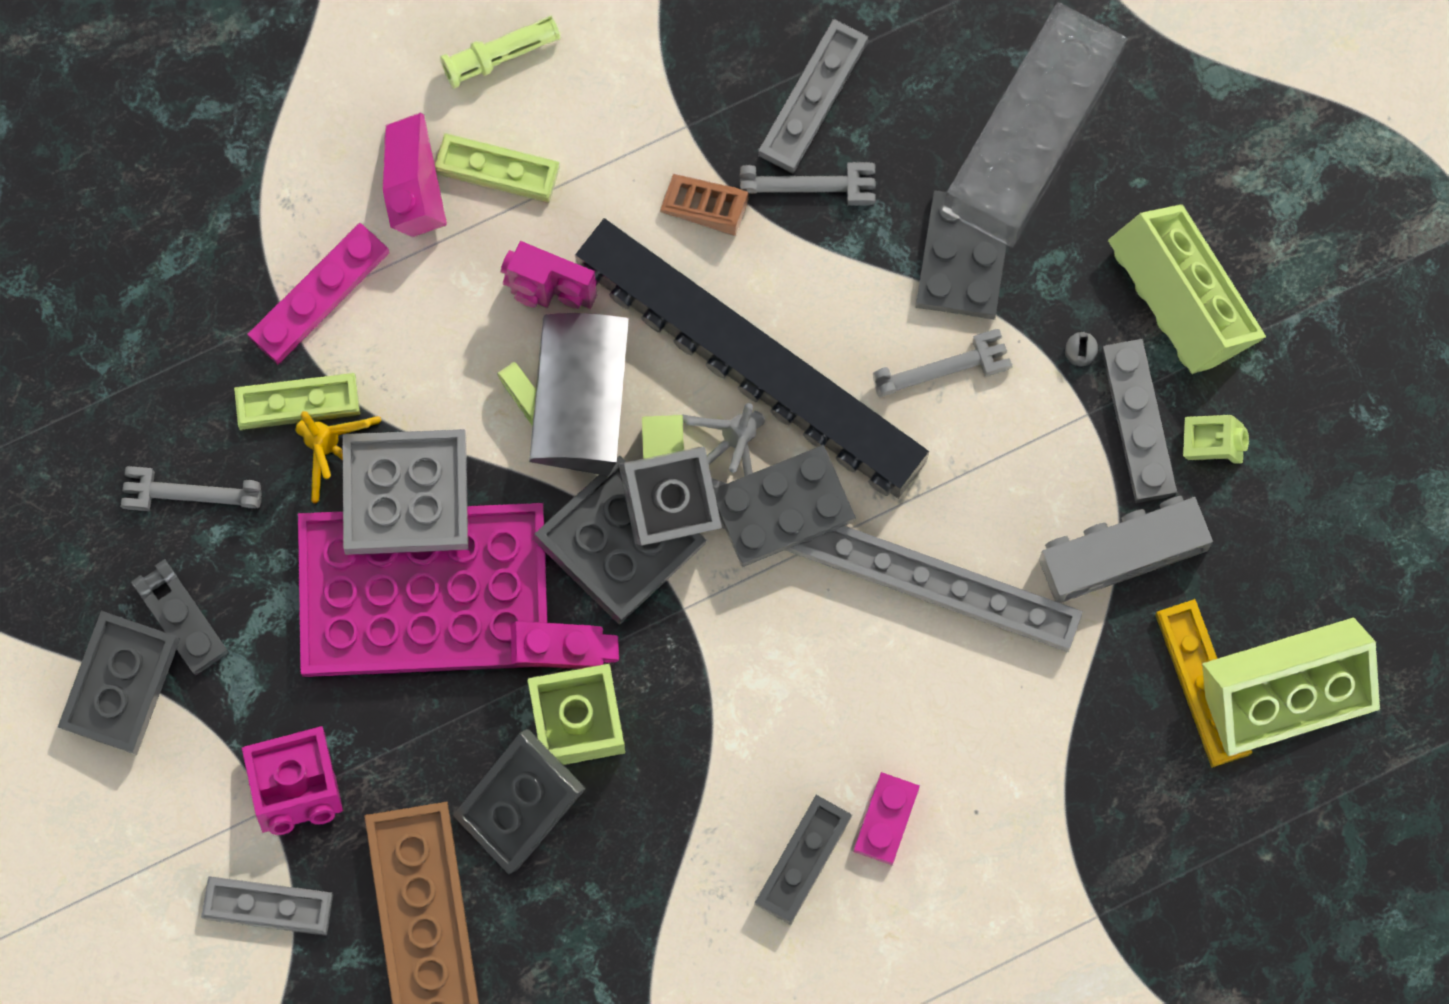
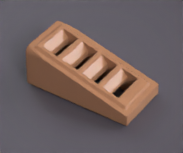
M673 174L660 212L736 236L748 203L749 192L726 185ZM680 187L688 189L682 206L675 205ZM695 192L702 194L698 208H690ZM710 197L717 199L712 213L705 212ZM725 202L732 204L728 216L720 215Z

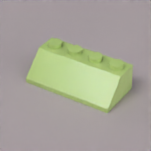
M1182 204L1140 213L1108 239L1114 250L1116 260L1127 270L1135 283L1137 293L1147 302L1156 316L1159 328L1168 335L1177 350L1179 360L1192 374L1214 368L1266 337Z
M1354 617L1202 663L1205 698L1222 745L1228 756L1380 710L1376 641Z

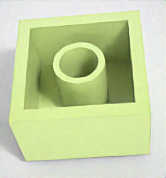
M610 664L528 678L538 739L563 765L625 754Z

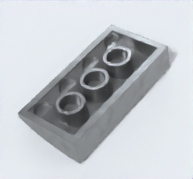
M589 313L544 315L529 462L605 476L610 475L617 461L629 318Z

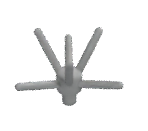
M747 403L743 413L731 420L709 419L682 414L683 423L687 425L722 430L724 441L707 455L709 465L731 446L735 450L729 470L732 473L736 472L742 457L744 477L753 473L748 442L755 438L756 429L764 424L765 419L759 411L752 412L753 406L751 403Z

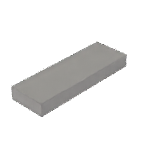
M208 876L201 917L205 920L327 936L333 893Z

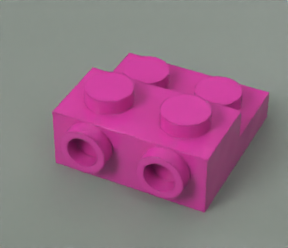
M523 241L519 242L515 252L508 251L502 263L500 272L505 274L503 285L510 287L511 293L515 295L514 298L528 307L536 308L538 304L548 308L555 294L558 296L557 299L566 306L575 309L583 306L591 309L597 297L595 271Z
M322 726L242 747L255 814L262 833L270 831L274 835H284L294 829V824L309 820L314 824H325L334 819L335 813L343 812L337 780Z

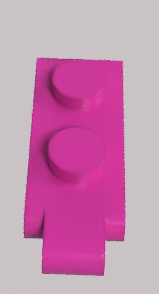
M515 621L511 624V665L583 669L604 665V662L613 663L619 661L618 636L603 634V627L524 621Z

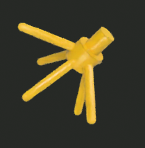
M303 411L301 413L303 420L297 423L296 433L304 437V443L307 447L314 450L311 486L312 503L316 504L319 502L321 472L325 479L331 476L325 455L332 452L343 460V450L337 446L338 436L379 424L381 417L375 416L360 421L327 426L322 422H314L308 412Z

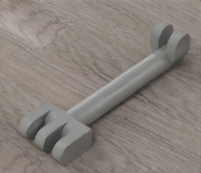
M869 162L847 163V176H756V167L745 165L740 167V190L749 193L847 192L848 205H873L876 203V195L874 193H860V190L875 189V179L859 178V175L875 174V164Z
M994 329L973 336L972 341L975 350L894 375L890 374L888 367L881 368L873 372V380L878 396L884 397L896 393L897 390L978 365L982 366L985 377L1007 371L1013 366L1009 358L994 362L993 358L1007 353L1005 344L988 346L989 343L1002 338L1000 329Z
M125 467L124 476L140 479V483H123L122 491L124 493L138 495V499L122 498L120 507L123 509L150 511L152 498L241 505V507L259 508L261 505V485L257 481L244 480L243 489L154 482L155 472L153 468Z

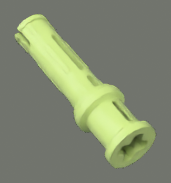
M548 16L532 25L513 31L484 44L482 41H475L471 43L469 49L452 56L447 54L441 55L440 61L444 73L454 89L459 87L460 82L480 73L484 76L490 74V71H493V66L545 44L560 40V33L552 16Z

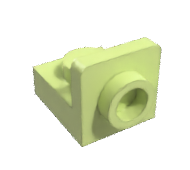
M1232 415L1185 417L1183 456L1186 459H1229L1234 464L1243 463V451H1247L1249 446L1248 431L1243 423Z

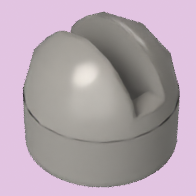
M1086 332L1073 334L1065 346L1066 358L1076 366L1091 364L1098 352L1096 339ZM1080 339L1087 341L1086 356H1078Z

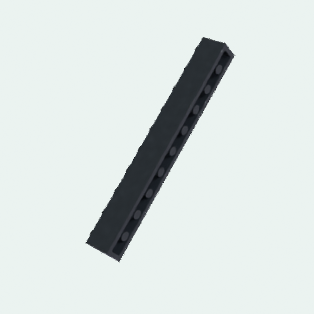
M604 218L576 252V264L595 271L596 285L600 283L611 291L609 296L617 304L625 309L632 306L643 314L641 319L650 328L657 332H661L662 329L675 337L673 341L682 351L689 355L697 353L707 361L706 366L714 374L723 379L729 376L740 384L738 389L747 398L754 402L761 399L772 407L771 413L779 421L786 425L794 423L804 430L803 436L816 447L824 445L837 454L836 460L847 470L856 472L858 469L869 477V484L879 493L885 496L891 493L899 499L927 462L929 450Z

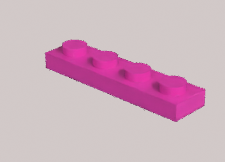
M359 222L247 334L249 339L278 365L390 253L389 248Z

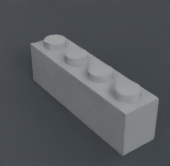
M1182 496L1173 497L1162 502L1159 505L1161 508L1147 514L1144 509L1136 510L1121 518L1122 523L1107 527L1106 523L1096 524L1083 531L1085 536L1069 540L1068 536H1063L1046 543V549L1042 550L1039 562L1054 600L1062 603L1207 552L1213 540L1196 497L1183 500Z

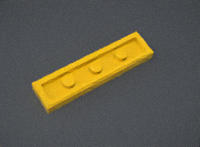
M1194 599L1157 611L1155 616L1211 767L1251 755L1252 750L1232 756L1226 754L1206 701L1202 663L1215 660L1217 656L1196 600Z

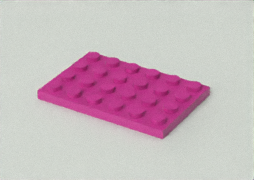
M543 503L468 506L469 550L345 555L343 512L298 513L300 659L302 677L537 667L511 665V624L515 621L548 623L545 551L532 540L534 533L544 525Z

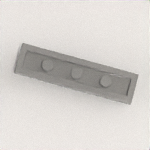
M833 19L761 145L758 156L794 174L866 47L868 36Z
M1143 339L1105 345L1101 351L1135 503L1176 496L1177 489Z

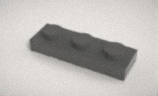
M816 794L757 897L755 905L791 925L850 822L852 814Z

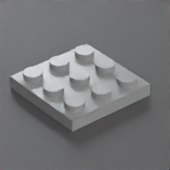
M465 429L343 434V546L345 555L469 550Z

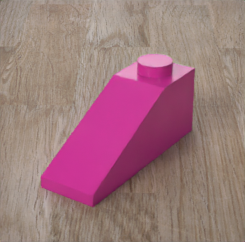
M422 113L386 125L383 194L390 228L410 237H415L447 225L425 117Z

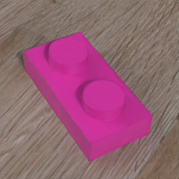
M881 772L853 852L893 866L920 785Z

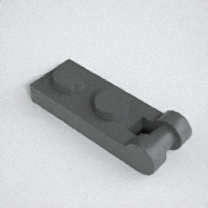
M163 559L155 565L156 570L144 578L141 575L138 576L131 583L165 633L180 638L177 650L196 676L229 654V652L166 559ZM167 583L172 591L158 600L152 591Z

